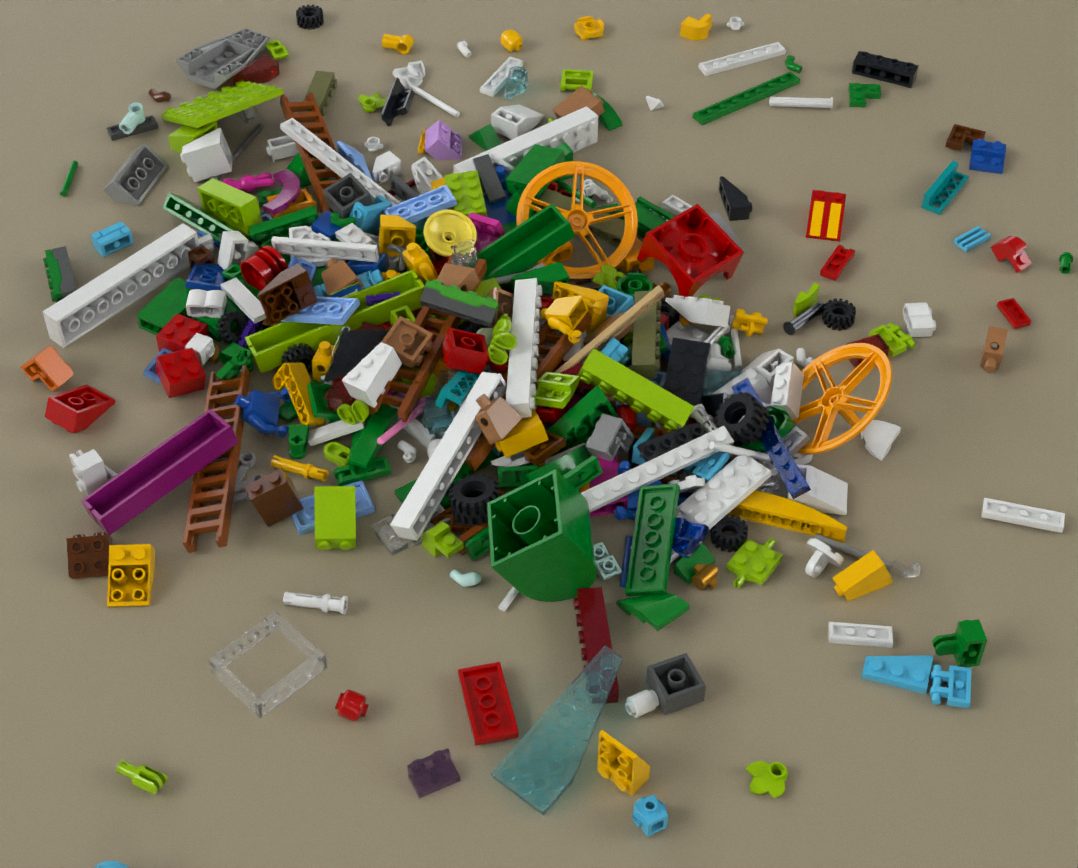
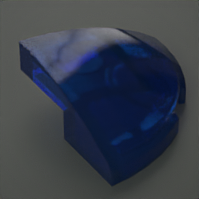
M676 517L672 549L678 555L690 558L704 541L709 527L706 524L691 523L685 518Z

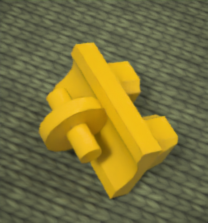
M737 309L731 323V329L745 331L747 337H751L753 333L762 335L768 320L762 317L761 313L755 312L749 315L746 314L745 310Z

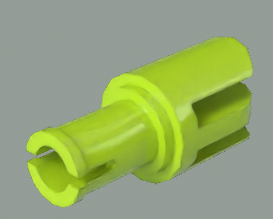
M122 759L116 767V772L132 779L134 786L153 795L168 781L167 775L144 764L137 767Z

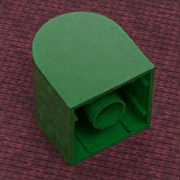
M555 469L487 503L491 567L520 593L538 601L557 602L576 597L577 589L590 588L596 579L597 571L589 505L586 498L559 471Z

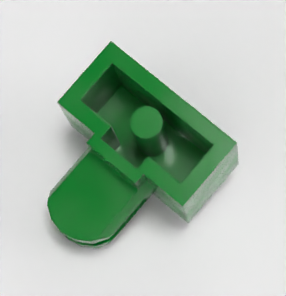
M979 619L964 620L958 622L955 633L938 635L933 639L932 644L938 656L953 654L959 667H972L980 665L987 638Z

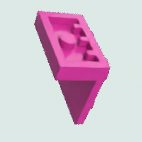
M472 212L468 218L473 222L477 232L476 242L472 248L474 255L505 235L500 221Z

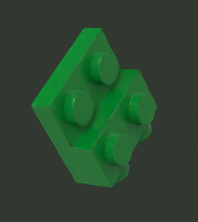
M310 382L307 385L314 417L327 419L328 424L342 420L338 416L337 409L342 404H348L344 387Z

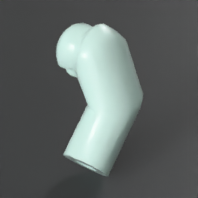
M457 569L452 570L450 573V577L462 587L474 586L481 582V575L479 573L470 572L462 574Z

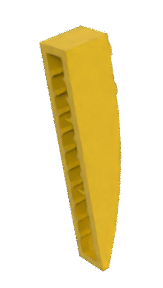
M757 490L753 491L727 514L813 536L818 533L843 543L847 531V526L811 507Z

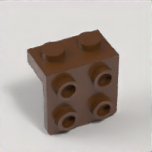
M105 532L94 533V536L78 534L73 535V538H66L68 573L71 579L108 576L109 545H112V537Z

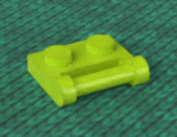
M563 69L560 91L577 90L580 86H583L586 90L589 89L592 92L594 71Z

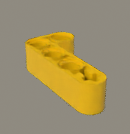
M283 363L273 377L274 388L276 390L287 388L301 424L322 426L325 419L316 418L313 414L307 385L312 381L304 363Z

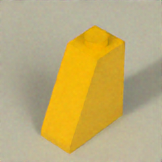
M532 409V417L522 418L502 440L495 442L498 452H503L505 458L549 440L535 409Z
M874 550L832 577L836 584L833 586L839 597L844 596L847 601L893 583L885 564Z

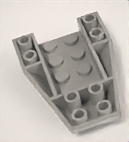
M247 28L193 48L176 59V63L190 81L216 89L251 64L267 45L270 37Z

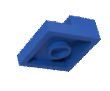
M984 139L973 140L969 170L1002 174L1006 144H1002L1000 141L987 142Z
M388 253L379 254L378 262L349 260L346 263L356 275L368 272L369 270L373 272L377 269L380 272H386L390 267Z

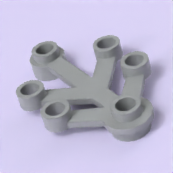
M246 451L239 456L241 466L237 471L234 494L245 489L246 485L264 477L262 474H256L252 478L242 481L247 470L255 465V455L252 452ZM223 471L224 473L217 472L216 474L222 475L225 474L226 471ZM221 486L209 488V491L221 489ZM246 490L234 496L232 509L235 503L243 500L250 501ZM217 501L214 504H221V501Z

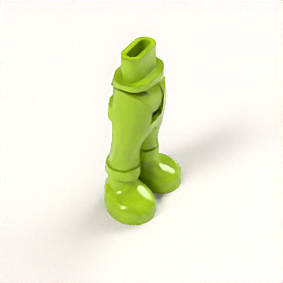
M503 314L494 325L492 330L493 339H491L488 348L490 360L498 365L507 362L508 354L505 349L511 350L517 345L516 337L510 333L512 323L511 318L507 314Z
M356 400L352 406L348 404L340 405L337 413L344 422L354 425L358 421L360 423L364 422L369 416L370 410L369 405L364 401Z

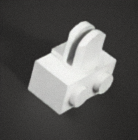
M223 231L217 264L224 270L233 264L240 266L244 260L259 250V246L253 241H248L239 231Z
M94 449L85 454L81 450L76 451V455L74 453L69 454L70 461L74 466L72 471L78 479L76 485L80 492L84 491L88 496L108 482L104 462Z

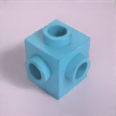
M653 794L649 797H642L634 803L632 819L637 827L640 826L645 835L649 837L667 828L668 814L664 803L658 801Z

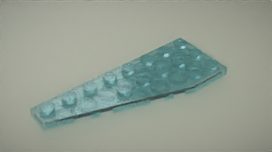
M605 645L491 773L495 780L543 816L574 781L622 664V656Z

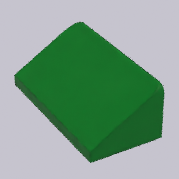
M700 542L675 563L674 574L686 583L691 584V579L696 574L693 568L697 564H713L716 562V559L706 546Z

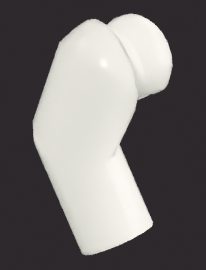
M711 344V358L728 359L721 355V346L719 344Z
M803 348L796 350L797 364L803 368L815 360L812 357L806 358Z

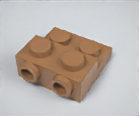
M402 316L398 318L381 341L393 347L401 363L410 368L421 364L424 358L423 353L425 351L429 352L434 343L432 342L433 333Z

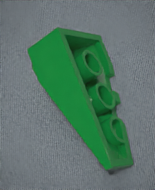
M381 404L374 415L369 414L364 421V429L353 433L348 464L365 469L369 466L385 445V443L379 445L377 439L398 422L397 408Z

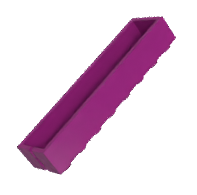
M209 409L82 499L81 502L90 517L110 536L236 445L238 439L232 427L212 409Z

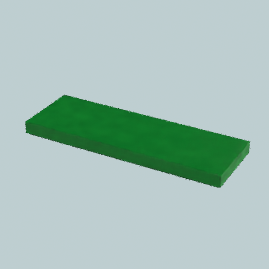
M678 483L640 487L625 594L627 596L666 594L680 491Z

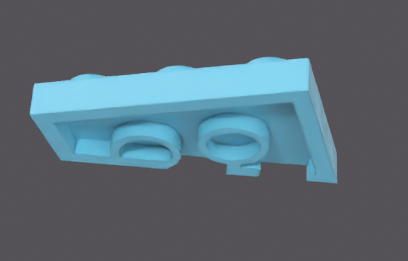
M934 655L866 656L861 678L926 694Z

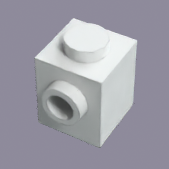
M196 333L185 346V349L193 348L201 365H204L215 352L213 339Z

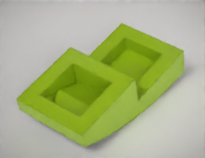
M279 39L270 41L265 46L266 51L273 60L289 57V53Z
M813 283L808 293L800 291L794 302V316L800 315L816 302L820 284Z

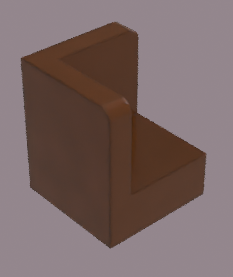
M203 245L188 252L190 268H193L195 263L199 266L203 263L214 264L213 252Z

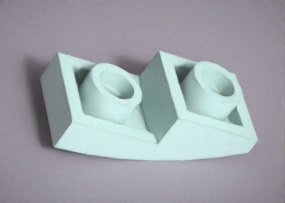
M604 543L595 544L596 571L602 580H606L621 574L622 571L613 555H609Z

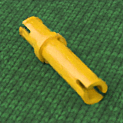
M274 455V459L271 460V467L282 468V470L302 475L306 479L313 478L326 482L325 478H328L329 475L328 470L314 467L310 463L303 464Z

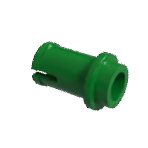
M1064 252L1059 256V271L1062 274H1068L1071 271L1073 256L1069 252Z
M726 335L721 336L718 344L721 346L724 357L727 358V355L728 358L733 357L735 351L731 345V338Z

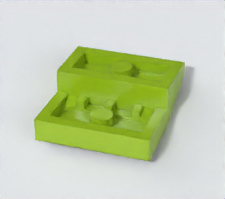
M546 372L537 381L538 389L536 390V395L533 396L535 398V405L563 409L573 396L580 377Z

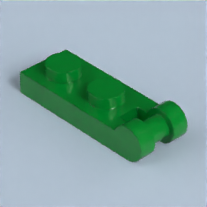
M386 456L373 459L366 469L350 464L338 467L333 472L335 478L338 479V486L392 475Z

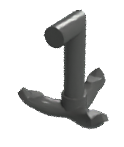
M394 244L388 245V250L399 253V269L395 270L396 273L402 274L407 272V266L402 252L407 248Z

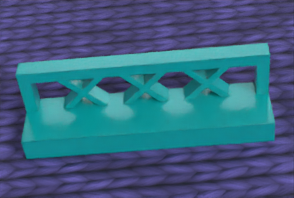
M952 160L924 194L921 208L939 215L943 212L969 178V176L957 172L959 162ZM953 178H958L961 181H954ZM953 186L954 189L948 190L946 187ZM946 195L947 198H940V196ZM933 204H939L940 207H935Z
M459 370L441 389L435 405L442 408L449 400L460 405L467 398L480 374H471L467 371Z

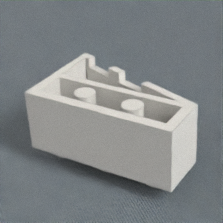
M381 342L342 379V382L351 397L364 401L375 408L377 405L376 400L380 394H384L386 391L384 387L388 381H392L402 363L394 348Z

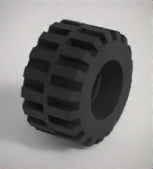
M738 392L737 395L735 393L731 394V397L725 398V402L719 405L720 409L716 411V428L725 426L734 440V444L739 446L743 444L749 445L750 442L754 443L757 441L756 438H760L762 432L767 429L766 424L769 423L767 409L747 392Z
M475 474L473 476H465L463 479L460 478L457 480V483H453L452 488L449 489L453 517L465 525L474 526V524L482 525V523H488L487 503L500 497L497 481L493 480L490 476L486 477L482 474Z

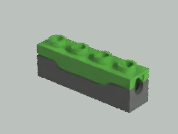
M435 279L432 281L427 280L420 299L422 306L490 328L493 326L499 309V303L492 297L483 298L473 291H468L467 293L461 291V288L457 286H445L441 281Z

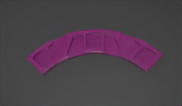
M288 169L273 174L274 180L279 182L283 189L276 198L263 205L265 212L276 215L287 209L289 203L295 202L299 197L301 191L300 181Z

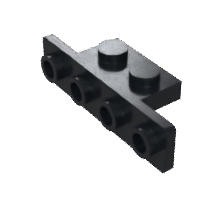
M398 77L393 81L381 112V118L387 126L392 125L395 116L408 113L415 95L412 89L405 91Z
M697 422L676 431H670L665 435L656 436L649 441L640 443L637 448L644 460L648 462L705 435L706 432L701 424Z

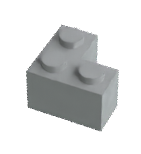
M602 413L600 419L596 422L591 437L587 440L586 448L592 456L613 461L617 451L625 454L628 453L635 437L623 419Z

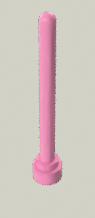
M428 395L423 396L418 401V406L412 410L407 422H402L401 419L377 439V443L383 445L419 414L432 410L435 407L434 399Z

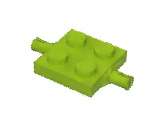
M769 538L764 545L747 539L728 561L726 570L738 576L733 581L735 587L740 588L744 581H752L761 586L783 560V554L772 550V547L776 544L774 539Z

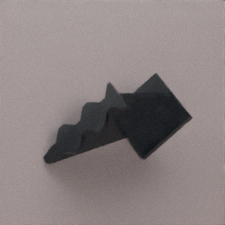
M393 325L387 330L348 331L349 328L345 327L339 334L338 342L333 350V356L327 366L324 381L328 382L348 374L381 343Z

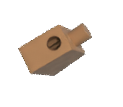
M332 258L327 261L328 269L322 272V278L328 297H331V293L356 282H359L361 288L364 286L344 260L337 262L336 259Z
M448 263L444 264L437 278L443 285L449 287L454 285L467 293L480 282L474 268Z
M989 326L980 363L985 372L994 373L995 370L999 369L1008 329ZM997 343V348L991 347V344Z
M483 394L476 399L482 410L475 416V420L490 445L502 440L522 419L502 397L490 401L486 394Z

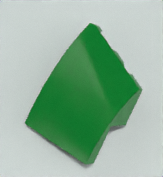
M668 592L666 594L642 595L616 601V604L626 614H633L642 623L647 621L657 631L689 611L690 606L680 597Z

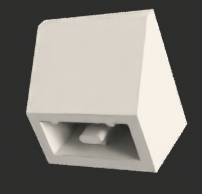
M781 349L768 351L758 356L740 371V374L751 367L765 377L772 390L776 366L794 360V357Z

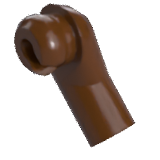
M155 89L149 90V95L158 103L171 99L170 93L166 91L157 92Z

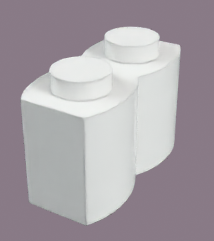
M190 290L186 302L187 315L191 317L207 316L210 318H221L220 316L224 315L227 304L226 292L221 290Z
M926 302L905 303L903 317L909 335L911 337L932 336L933 331L936 330V321L932 319L931 307H928Z

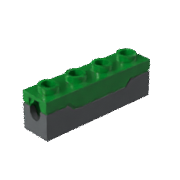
M66 246L45 250L46 257L43 258L45 268H48L45 269L47 278L51 279L48 280L49 288L54 290L50 291L53 302H58L76 291Z

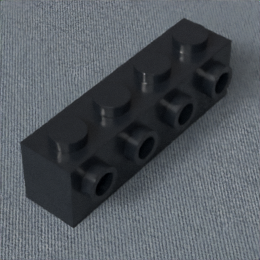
M859 51L853 62L852 74L912 88L917 77L919 65Z

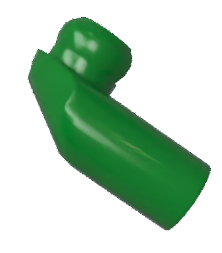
M788 55L787 59H785L786 67L791 71L801 73L802 66L794 63V56Z
M338 212L330 214L331 223L341 228L351 223L356 225L355 217L343 219L340 218Z

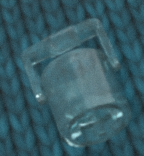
M515 66L508 72L504 96L507 100L523 93L527 89L528 73L523 67Z

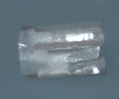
M772 475L756 490L766 493H773V491L779 490L778 475Z

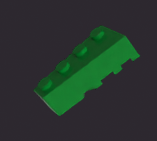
M598 385L547 430L564 438L567 444L559 452L551 456L579 444L587 443L602 413L619 418Z

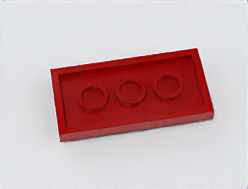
M500 662L458 669V677L475 746L519 738V731Z

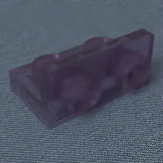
M448 748L442 751L438 750L423 759H416L407 765L408 778L419 798L460 781V775L451 760Z

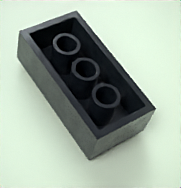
M673 337L664 389L693 406L701 404L711 343Z

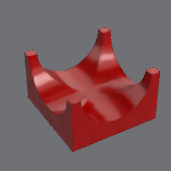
M696 204L646 233L636 259L640 263L646 261L648 257L661 261L675 278L679 296H684L685 299L687 296L692 297L703 284L723 272V276L727 280L731 278L744 251Z

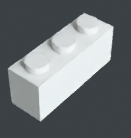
M793 361L776 366L771 405L783 407L792 419H796L799 417L804 374Z

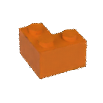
M50 345L35 354L20 367L32 381L40 377L51 391L59 388L74 375L69 364L65 363L60 358L58 351Z

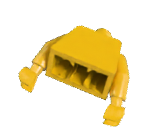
M409 243L406 246L407 249L402 252L408 270L413 269L424 286L427 280H437L438 274L426 252L418 244Z
M583 295L557 298L549 308L541 310V317L547 320L551 329H557L563 334L568 335L569 341L572 344H576L581 340L577 337L582 332L573 330L589 311L588 309H591L596 315H600L602 304L599 301L593 304L591 301L583 298Z

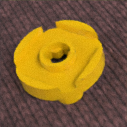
M592 16L581 17L574 24V31L582 40L602 37L604 22L599 18L595 20Z

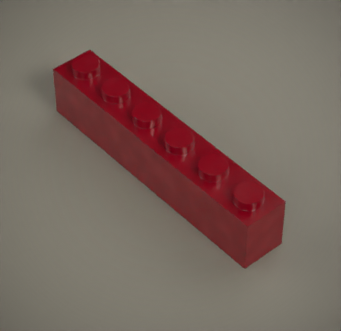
M602 587L577 589V597H573L574 610H578L576 625L581 627V631H578L579 644L583 643L584 647L581 648V659L586 661L583 670L584 678L589 680V683H586L587 696H591L592 705L618 703L619 686Z

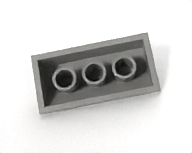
M142 143L132 152L103 191L115 202L138 206L168 167V164L145 143Z

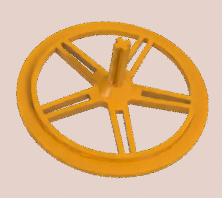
M581 161L555 164L538 173L524 189L517 207L516 223L518 226L529 218L530 209L537 212L543 210L532 205V202L543 207L550 205L534 198L542 187L559 177L574 175L571 210L567 211L559 207L556 208L568 220L575 237L577 234L579 235L598 264L584 268L563 267L568 273L569 279H591L596 274L602 272V265H611L615 268L630 252L638 228L636 206L630 192L621 180L603 167ZM577 175H580V204H575ZM584 176L598 180L607 186L615 194L621 206L585 212L583 210ZM623 210V212L597 219L593 217V215ZM624 216L625 228L621 243L615 252L607 258L588 226ZM588 235L590 237L598 252L602 256L604 260L603 262L600 260V258L598 257L594 249L591 247L585 236ZM565 244L557 248L549 257L545 256L536 263H543L545 266L556 263L551 259Z
M866 343L843 345L822 354L801 371L804 374L802 391L813 378L818 376L824 394L821 398L801 406L799 417L793 419L796 423L822 413L813 443H806L796 453L818 454L837 448L863 431L875 418L886 401L892 383L891 363L881 349ZM847 359H864L838 386L835 385L828 367ZM877 365L880 372V387L875 401L848 396ZM823 370H824V372H825V374H826V376H827V379H828V381H829V383H830V385H831L830 388H827V386H826L825 380H824L823 375H822V373H821ZM850 402H852V403H857V404H861V405H865V406L853 405V404H850ZM853 411L863 412L866 414L862 419H860ZM839 413L852 428L842 435L828 440L836 415Z

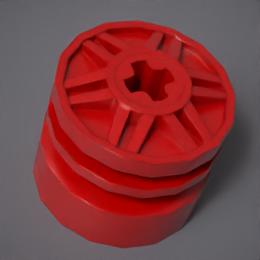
M268 245L263 246L254 255H251L240 264V270L246 282L260 291L279 273L288 268L281 254Z

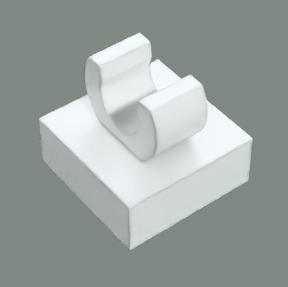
M210 234L198 239L199 246L203 245L211 252L214 250L213 237Z

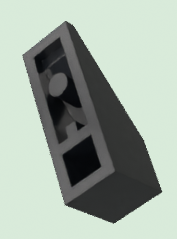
M720 176L719 192L729 221L749 220L750 212H752V203L748 201L747 195L725 177Z

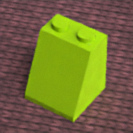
M217 121L199 128L183 125L168 135L170 149L181 154L183 146L218 129Z
M314 486L315 549L349 550L356 548L355 486Z

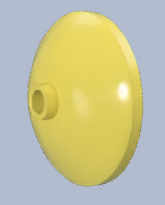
M440 210L433 213L427 219L423 230L427 245L437 254L449 258L452 253L459 254V257L469 253L474 247L477 238L473 222L466 215L455 210Z

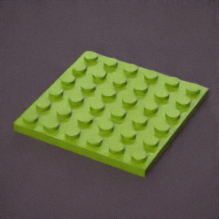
M241 80L232 87L230 85L222 87V90L219 92H209L206 97H196L193 99V102H183L179 104L180 107L175 109L174 107L168 108L161 116L165 121L199 128L283 95L284 92L282 88L275 85L269 86V84L263 85V83L257 84L256 82L250 83V81L244 82V80Z

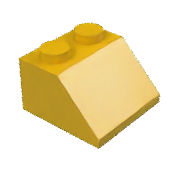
M380 215L379 254L388 253V256L399 257L398 252L388 250L387 246L394 244L406 247L409 243H415L416 226L398 215Z

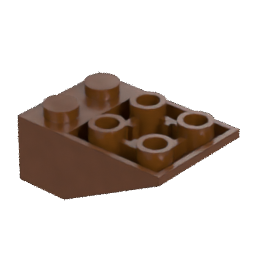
M295 264L279 273L257 294L269 326L318 302L307 270L299 264Z

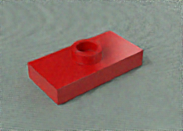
M1014 298L997 303L998 309L1013 329L1030 326V318Z

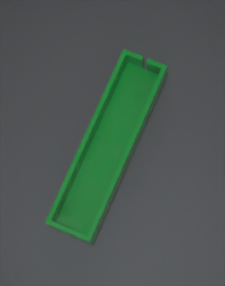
M552 203L459 266L474 268L479 259L486 260L487 271L481 281L520 273L574 238L575 234L568 220Z

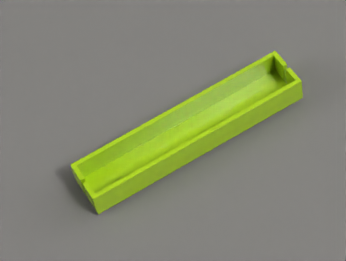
M412 269L343 297L357 298L360 301V305L344 325L282 322L247 336L245 340L260 373L267 372L282 365V356H285L284 352H288L287 348L289 347L294 348L293 345L295 344L299 346V343L303 345L308 344L313 351H317L319 344L323 341L335 344L342 327H350V331L370 330L375 326L389 322L390 311L405 305L409 307L411 312L421 309L423 306L420 303V299L425 286ZM401 293L373 306H367L366 296L369 295L375 297L377 294Z

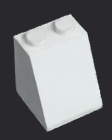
M221 128L182 147L181 160L183 163H186L188 176L192 177L194 182L232 171L233 155Z

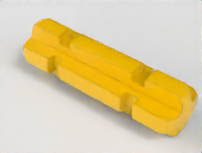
M426 130L422 131V135L419 141V145L417 148L419 154L426 153Z

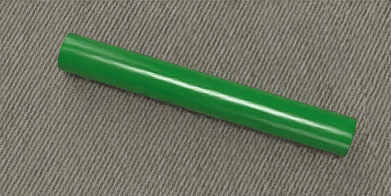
M72 161L60 192V195L63 197L68 193L78 165L77 161Z

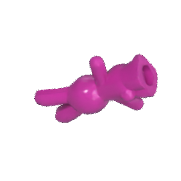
M263 173L257 176L245 175L237 181L231 178L221 181L248 194L254 192L257 187L275 185V181L270 173Z

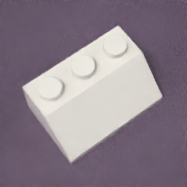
M751 367L712 393H726L728 398H730L733 393L737 395L738 392H747L759 402L770 405L772 399V391L765 377Z

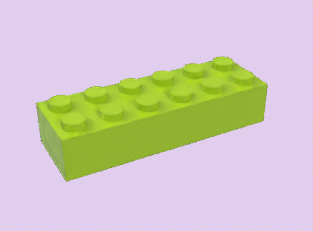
M594 348L577 374L582 382L586 384L592 383L595 386L598 385L604 394L609 393L614 396L613 399L615 401L630 405V408L636 413H644L647 415L646 418L648 420L663 424V428L669 432L683 428L694 409L693 405Z

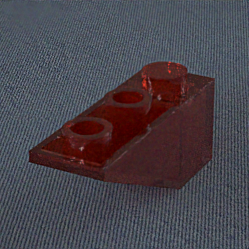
M264 55L234 75L233 84L235 85L236 82L244 80V82L250 81V83L256 82L257 84L269 82L280 74L279 63Z

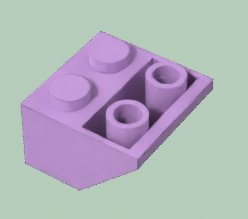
M438 120L425 131V151L436 160H460L462 158V137L459 133L451 130L447 124Z

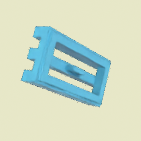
M977 226L955 238L954 244L967 252L989 240L991 234H985L986 230H981V227Z

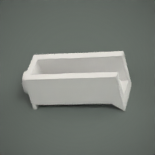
M288 135L267 140V155L272 157L273 162L295 156L299 152L295 141Z

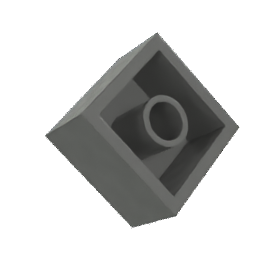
M351 173L323 190L325 203L333 212H338L340 218L343 219L349 217L355 202L359 201L364 206L373 205L369 191Z
M687 653L647 666L646 683L650 690H654L657 694L659 706L664 715L704 701L706 685Z

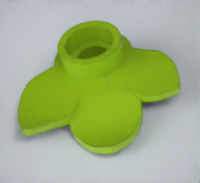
M379 93L370 97L361 94L358 101L362 104L364 111L373 112L377 108L384 107L387 98L382 99Z
M602 265V272L596 274L592 282L600 287L605 285L617 290L618 282L616 278H624L626 276L621 272H617L611 265Z
M756 761L746 766V770L754 777L749 787L751 793L762 795L769 792L770 796L774 799L784 793V782L788 778V770L784 764L780 762L768 764L764 761Z

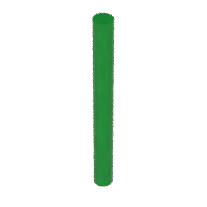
M559 179L555 182L558 184V187L572 195L573 188ZM576 190V198L580 200V192ZM583 194V202L594 208L596 202Z

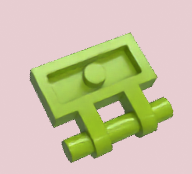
M892 322L887 327L883 324L869 332V337L891 357L905 352L907 346L911 349L916 346L913 338L909 334H905L899 325H895Z

